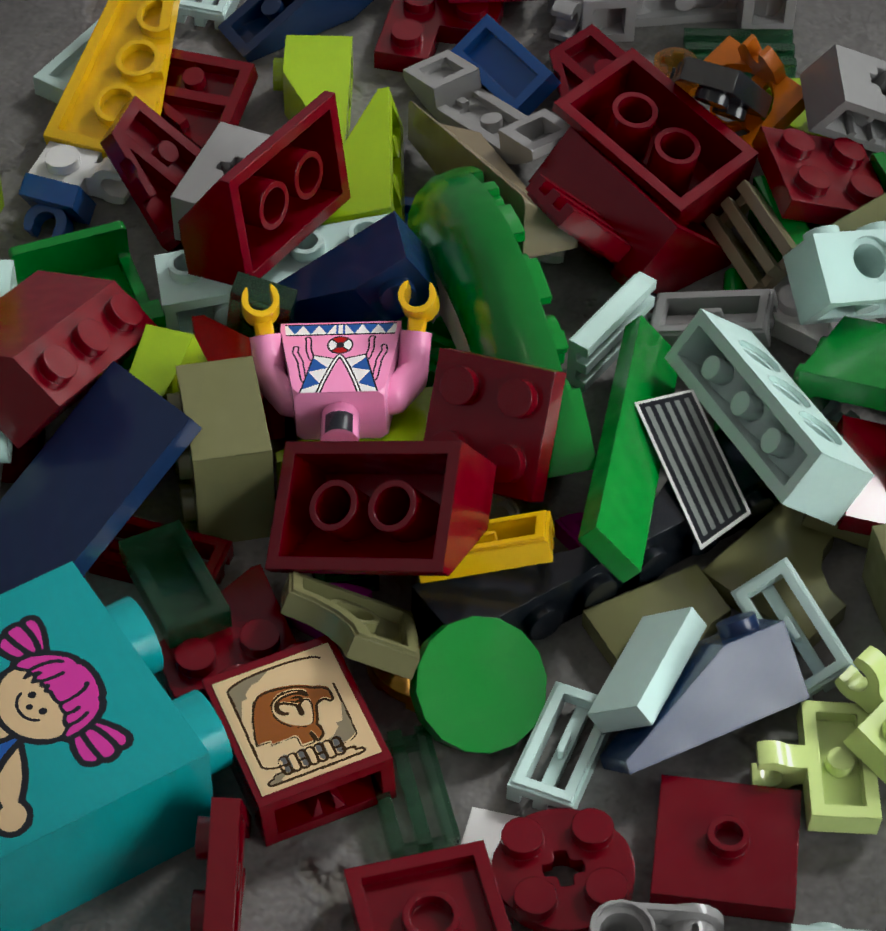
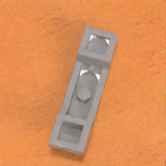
M581 0L580 31L593 24L614 43L634 41L635 27L736 21L740 34L793 31L797 0Z
M448 49L403 69L404 80L439 123L480 132L507 164H525L549 154L570 127L562 118L545 108L527 116L489 93L481 86L479 68Z

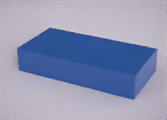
M488 14L451 50L456 55L479 68L481 85L489 93L527 116L561 84L544 64Z

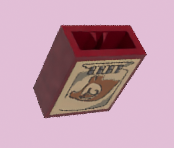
M324 635L310 641L293 643L283 651L247 664L232 665L222 670L219 674L202 680L204 695L220 718L230 741L233 753V763L230 767L266 847L397 797L393 757L336 643L328 636Z

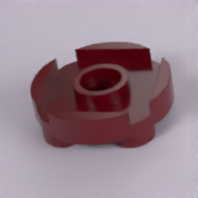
M554 808L541 810L525 817L513 818L502 829L501 840L492 859V869L509 921L513 925L515 919L522 926L533 931H589L592 914L600 905L610 900L624 899L631 901L633 898L636 874L632 851L624 837L614 829L612 818L604 811L596 808H586L581 811L569 808ZM555 866H568L579 872L574 874L573 885L560 886L557 877H545L544 873L553 870Z

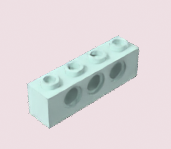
M886 221L873 222L858 228L856 231L840 232L837 225H825L811 229L803 235L804 241L783 256L800 325L839 322L844 316L863 320L886 318Z
M700 308L664 358L687 387L694 390L699 402L782 505L835 526L873 478L874 474L752 331Z

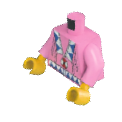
M406 280L401 284L398 291V300L405 316L408 318L407 330H402V321L281 324V333L275 334L273 323L277 320L280 309L278 290L274 285L269 284L272 304L268 309L261 311L253 309L249 305L248 289L246 287L242 292L241 298L242 314L244 319L254 326L255 336L250 337L249 340L260 393L281 416L293 417L296 436L301 439L359 441V438H382L389 433L393 415L403 413L426 387L432 333L426 332L427 322L434 319L440 308L436 289L431 282L429 284L428 301L416 307L409 305L411 299L409 281Z

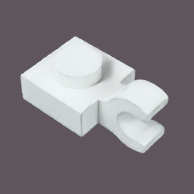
M49 141L28 172L80 186L87 195L102 198L112 204H125L130 196L128 189L121 181L122 179L108 157L103 159L102 152Z

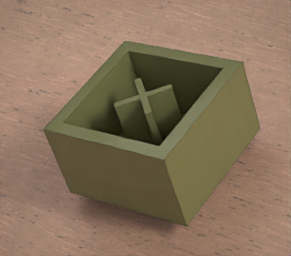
M253 356L176 366L178 392L166 394V400L202 428L174 463L175 475L179 474L180 480L188 479L189 483L178 485L184 523L196 521L198 533L233 542L270 537L275 509L273 454Z

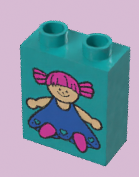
M73 561L0 594V931H32L194 847L198 816H210L211 797H213L211 775L231 766L233 763V753L227 733L207 698L200 691L194 689L171 700L154 676V674L164 669V658L154 629L141 607L129 596L104 606Z

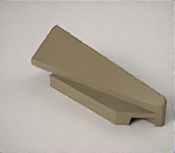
M409 101L408 140L436 175L457 167L474 166L483 171L484 183L495 181L505 205L511 204L525 230V241L518 242L522 254L526 253L529 258L578 248V240L558 228L527 195L526 186L480 132L441 124L413 101Z

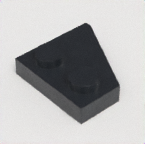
M688 56L682 62L680 61L676 68H672L669 76L673 82L695 100L713 106V113L739 122H744L747 114L766 119L773 99L769 93L740 70Z

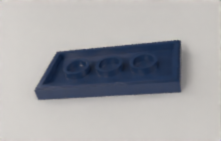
M113 361L0 500V594L73 561L84 576L202 428L190 417Z

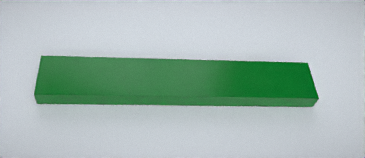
M642 315L627 324L624 329L578 541L623 583L639 574L642 570L661 468V461L634 402L673 394L678 376L664 358L672 346Z

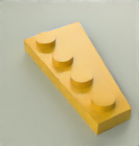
M108 0L43 133L46 145L49 141L94 150L102 152V158L104 159L108 156L100 142L123 106L134 96H137L161 116L180 0Z

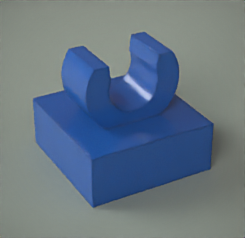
M27 172L18 193L31 206L24 217L23 225L24 229L34 237L39 236L42 224L51 218L56 219V226L53 229L52 237L73 232L72 221L89 225L96 203L80 186Z

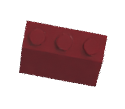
M633 47L557 99L552 107V110L677 218L706 225L704 220L711 213L718 216L724 212L720 204L728 196L735 201L740 197L741 194L736 187L744 179L749 182L759 154Z
M324 91L223 175L178 221L188 274L249 289L351 198L335 93Z
M571 126L528 181L531 183L539 173L598 211L604 217L603 221L611 225L618 232L617 235L627 241L632 247L619 263L616 261L611 262L614 267L611 269L610 274L622 286L634 274L640 271L657 280L656 289L653 293L676 292L731 264L727 255L705 225L677 218ZM578 241V244L599 259H603L602 255Z
M37 270L0 297V430L18 449L82 398L113 361L121 365L139 346L146 324L157 326L142 310L139 303L129 296L115 280Z
M463 441L285 442L265 569L275 573H293L295 571L298 573L449 576L488 530L497 465Z

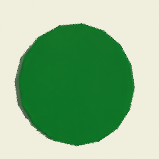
M471 616L442 625L422 643L419 649L420 660L414 676L410 680L409 694L417 719L434 740L449 748H455L460 752L491 754L516 745L535 727L546 702L547 675L539 651L522 630L499 618Z

